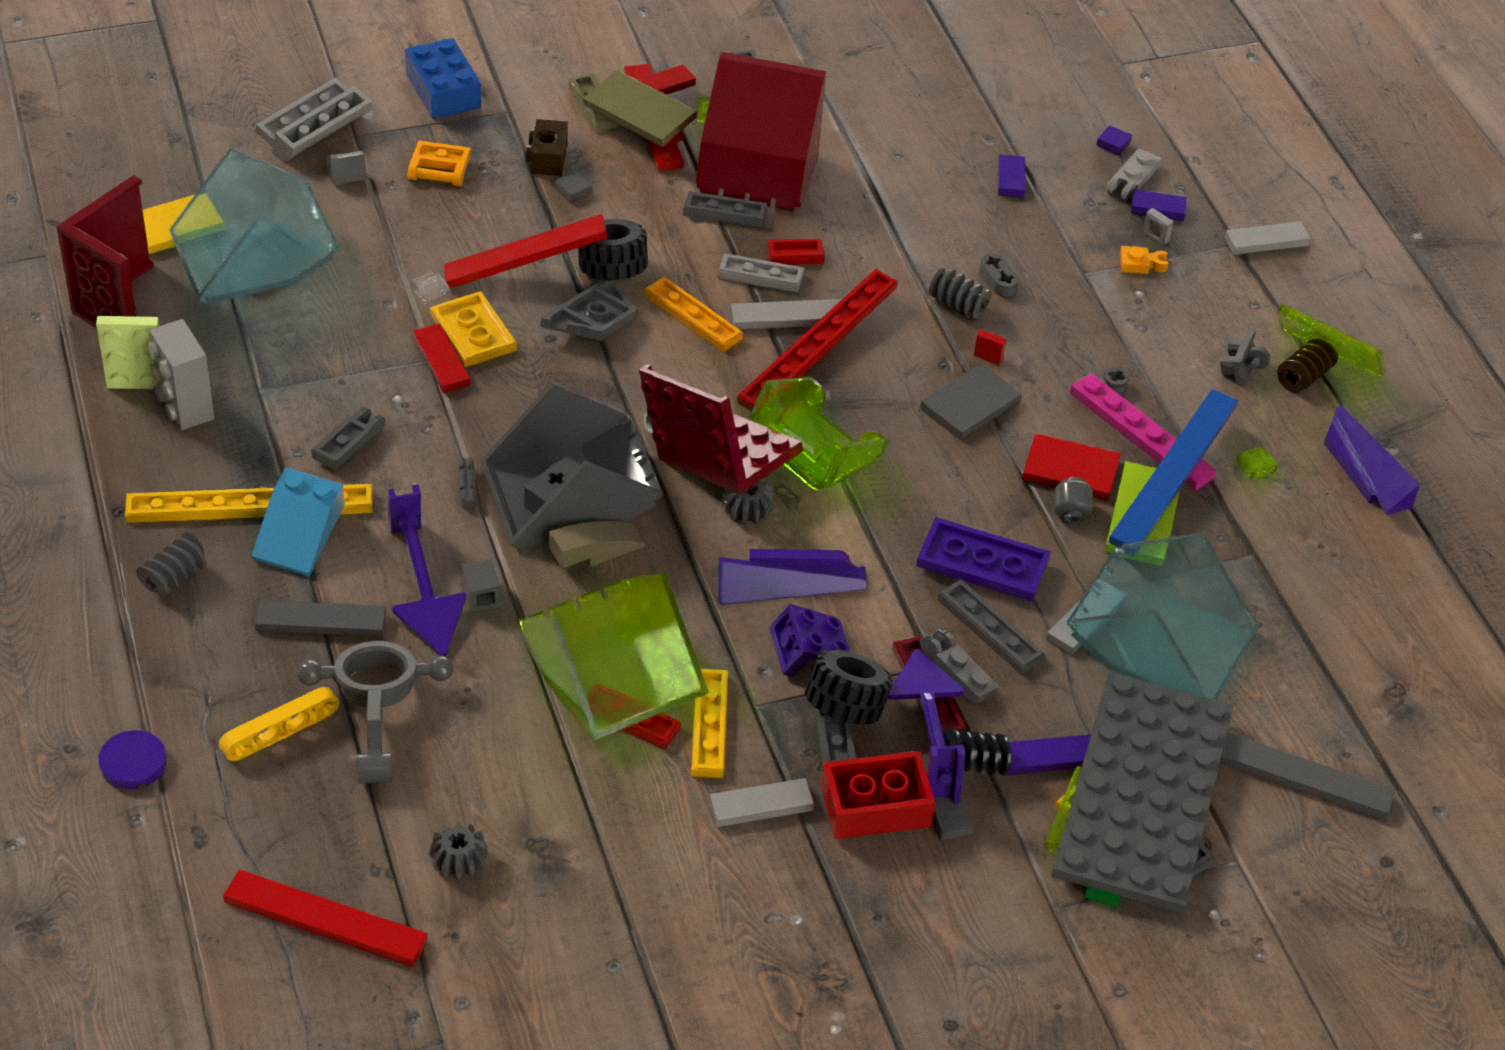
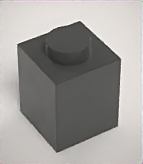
M492 559L461 565L462 587L464 593H466L470 612L501 607V586Z

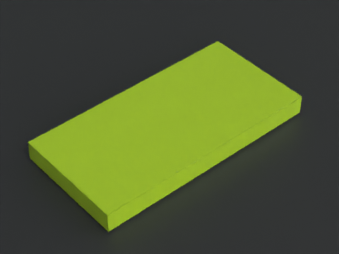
M1125 461L1105 551L1164 564L1179 492L1136 555L1108 543L1111 533L1156 468Z

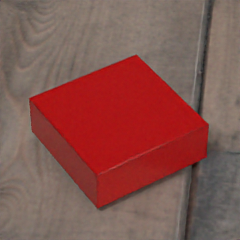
M980 329L976 337L974 356L1000 365L1004 358L1007 339Z

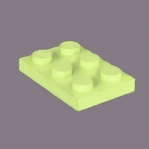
M98 316L96 326L107 389H154V386L157 385V381L154 379L151 371V365L154 364V360L150 356L147 343L151 342L149 330L159 327L158 317Z

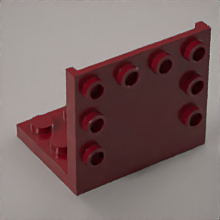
M135 175L56 226L71 311L96 329L98 316L136 317V306L134 304L131 282L154 266V261L150 260L139 189V186L142 185V179Z
M648 364L639 369L641 389L644 392L647 414L653 431L652 437L656 444L659 460L740 495L803 452L800 440L733 414L728 396L716 397L654 372L651 365Z

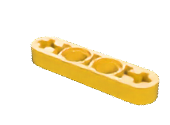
M317 688L228 731L221 737L218 746L229 761L241 760L331 716L338 709L340 701L331 688Z

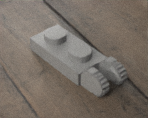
M1138 148L1109 181L1106 192L1113 194L1119 187H1122L1123 190L1120 198L1125 201L1129 200L1133 195L1134 189L1140 190L1159 168L1162 158Z

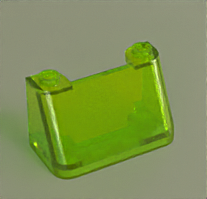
M811 376L765 381L748 420L802 442L803 452L784 465L812 489H829L883 455L889 441L880 433L867 431L856 442L821 412L825 404L826 394L824 388Z

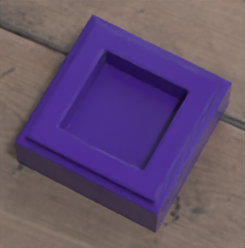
M1109 125L1098 137L1096 146L1120 155L1130 144L1132 134Z

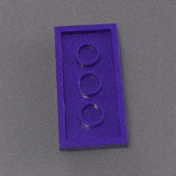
M935 517L918 555L916 566L1033 602L1050 560L1051 551Z

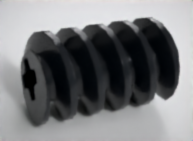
M949 728L944 732L943 737L946 746L963 745L965 772H969L974 765V770L977 773H981L985 766L988 774L993 775L997 768L999 775L1005 776L1008 773L1011 763V748L1005 735H993L988 732L982 734L978 731L970 733L967 730L957 731L953 728Z

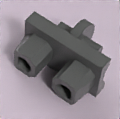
M1246 331L1243 339L1231 338L1228 343L1229 356H1222L1220 360L1222 375H1235L1236 384H1245L1252 369H1264L1270 363L1271 356L1266 348L1263 346L1256 347L1253 343L1256 335L1255 331Z

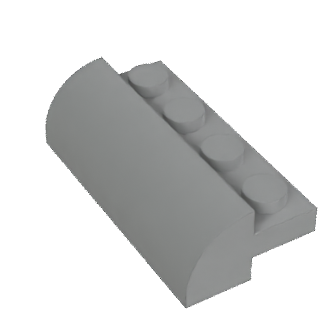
M335 77L256 124V133L273 147V155L275 157L288 161L369 112L372 107V100L355 86L348 89Z

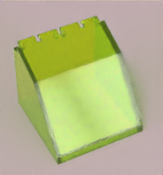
M666 572L632 576L626 578V580L622 579L604 586V593L607 597L605 600H603L599 589L576 597L579 610H576L577 608L572 600H568L548 608L549 616H545L543 611L519 620L522 627L521 635L543 679L590 740H597L709 693Z

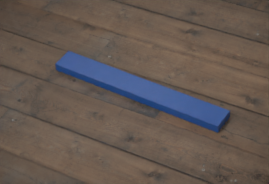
M1211 389L1115 527L1108 543L1134 555L1137 554L1236 409L1238 399Z

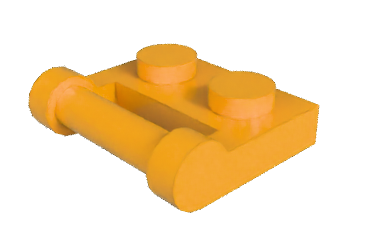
M418 140L408 167L407 178L417 181L419 178L452 183L453 186L462 187L464 174L471 157V148ZM425 168H435V169L449 170V171H452V172L432 170V169H425Z

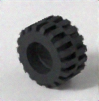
M607 219L605 220L608 238L578 248L581 272L596 279L622 280L631 278L642 273L648 266L646 229L633 221Z
M828 650L821 652L817 656L805 689V694L811 705L829 717L851 724H873L875 721H879L893 685V678L885 668L868 657L850 651Z

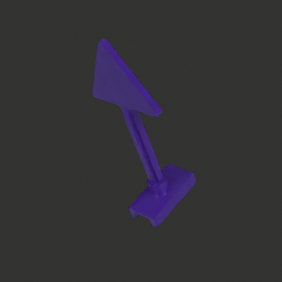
M412 485V493L399 496L395 495L394 489H389L388 521L391 534L404 532L422 599L420 601L394 605L392 612L439 656H446L466 601V593L442 597L434 596L417 529H421V492L419 485Z
M915 649L892 685L888 699H920L931 744L927 776L934 799L935 797H952L953 803H960L965 761L963 745H945L934 698L963 696L964 688L920 650Z

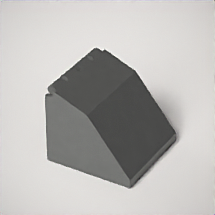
M552 381L481 459L482 467L511 546L522 549L549 543V531L583 522H628L656 506L655 500L663 495V491L646 455L632 417L624 416L625 411L623 409ZM566 455L580 464L535 514L524 507V486L530 479L536 478L546 471L551 464L557 463Z

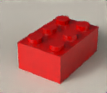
M920 751L823 762L820 787L834 839L932 826L935 800Z

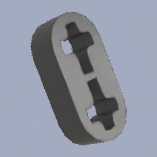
M994 253L984 255L981 258L979 271L982 277L997 295L1002 297L1013 296L1017 292L1019 280L1016 273L1001 255Z

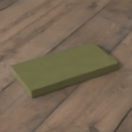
M616 70L583 97L584 106L662 147L697 118L696 110L619 70Z

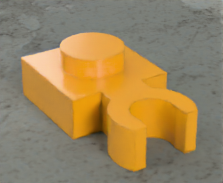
M1121 246L1119 254L1121 272L1148 274L1149 269L1157 272H1167L1169 262L1166 261V251L1149 253L1148 248Z

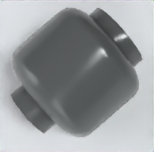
M1070 477L1064 479L1055 488V513L1070 524H1077L1088 518L1093 512L1092 487L1081 478Z

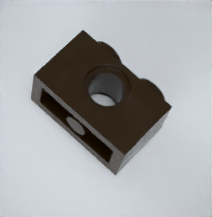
M536 119L535 129H530L529 145L532 146H527L526 162H530L531 174L563 175L568 145V121Z

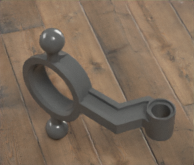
M370 641L348 648L339 655L335 665L321 666L315 660H306L299 665L297 676L303 684L308 686L319 683L321 679L332 678L341 688L343 696L349 702L367 708L368 753L357 755L358 784L392 783V754L382 753V707L402 701L410 693L412 685L418 676L430 675L436 681H445L451 677L454 667L452 661L445 656H436L426 663H416L413 654L401 645L386 641ZM373 666L390 667L403 673L397 680L383 685H363L349 678L354 672Z

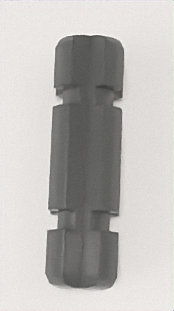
M470 457L467 459L460 458L458 461L460 505L464 508H473L477 504L474 460Z

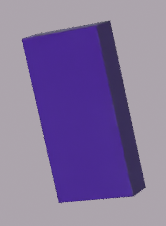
M999 154L998 195L1025 196V156Z
M1134 189L1131 213L1146 215L1149 210L1154 208L1169 219L1184 221L1187 197Z

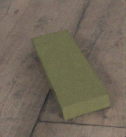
M593 74L569 78V87L594 132L620 126L617 122L584 106L583 97L599 85Z

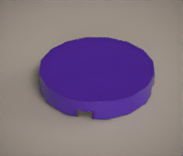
M140 730L124 731L111 737L102 746L98 755L99 768L106 782L117 788L128 790L137 789V785L146 783V786L153 783L163 774L167 764L165 746L160 739L150 732Z

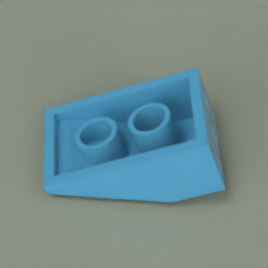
M285 467L270 498L251 559L310 577L345 506L343 484Z

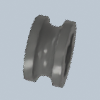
M1111 367L1105 370L1102 382L1116 393L1123 394L1128 387L1129 374L1122 368Z

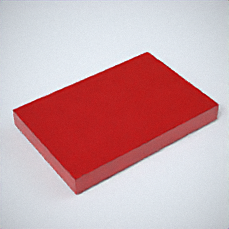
M1035 433L1022 480L1056 488L1064 479L1077 477L1085 480L1092 487L1093 497L1109 500L1121 453Z

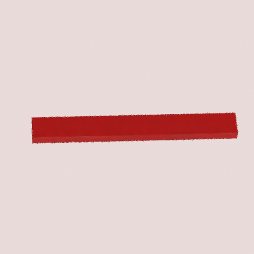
M875 268L737 395V402L758 416L764 413L895 291L898 281Z

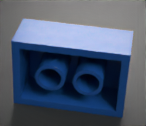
M454 38L442 39L437 42L416 45L415 47L405 49L406 75L432 119L481 108V82Z

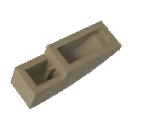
M592 521L549 531V549L562 569L585 560L591 567L645 547V542L630 522Z

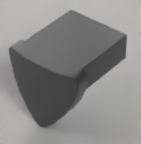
M362 151L327 156L326 167L335 187L341 186L344 183L367 180L364 153Z

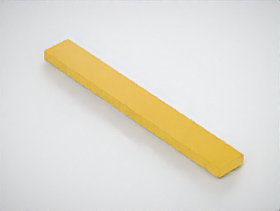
M372 484L343 485L345 506L341 514L373 513ZM274 488L126 493L125 519L126 523L262 518L265 516Z

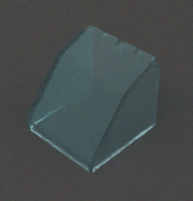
M229 148L169 229L197 300L206 304L296 284L332 260V254L339 250V245L309 182H303L301 176L232 148Z
M1204 532L1127 543L1121 546V550L1114 549L1078 603L1079 606L1074 609L1067 620V625L1073 630L1071 636L1109 670L1124 676L1217 700L1258 629L1256 622Z

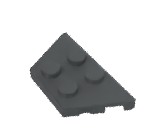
M601 280L542 316L541 327L602 341L636 319L637 308L627 299V295L622 289L617 290L614 286L615 280Z

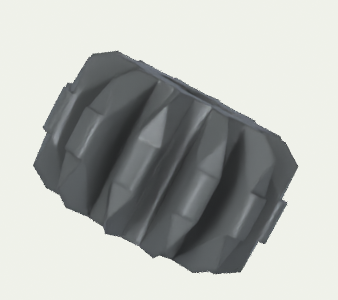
M764 478L740 495L728 489H725L723 492L725 513L731 514L733 521L741 519L744 524L747 521L757 524L759 518L767 519L769 512L772 511L774 506L772 486L766 485Z
M458 821L455 828H450L444 824L442 833L434 832L433 843L429 847V855L435 871L442 870L445 878L455 874L459 881L462 874H467L473 878L475 869H483L484 859L488 854L482 831L475 832L472 824L463 828Z

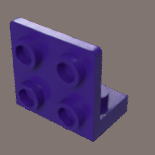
M789 604L769 626L782 673L786 676L794 677L810 658L816 659L823 651H850L842 624L838 618L832 615Z

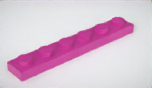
M1092 373L1071 385V395L1159 464L1177 440ZM1201 459L1185 484L1196 491L1213 480L1217 470Z

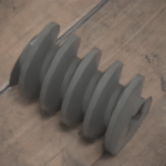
M945 268L939 269L931 280L928 291L931 297L938 298L940 302L947 303L951 308H956L957 312L964 313L970 319H978L984 313L992 296L990 289H986L982 293L983 285L977 284L973 288L974 280L968 279L965 281V275L963 274L956 276V270L953 268L947 272Z
M183 533L182 537L175 539L172 545L166 546L162 552L155 554L153 559L147 560L144 566L138 567L136 570L137 577L149 591L157 592L159 595L166 597L169 595V588L173 590L178 588V581L183 583L188 580L187 574L195 575L197 573L196 567L200 569L206 567L204 549L192 533Z

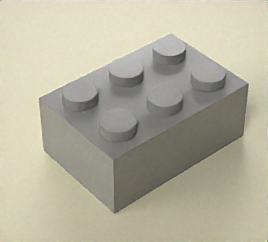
M184 319L150 329L151 342L147 343L151 358L154 360V364L151 365L153 377L157 381L154 391L158 401L165 403V409L170 421L175 420L182 431L214 420L207 357Z

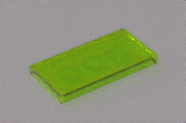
M1281 304L1277 315L1283 332L1306 343L1314 338L1324 339L1334 346L1339 359L1379 379L1382 378L1386 370L1381 350L1286 304Z

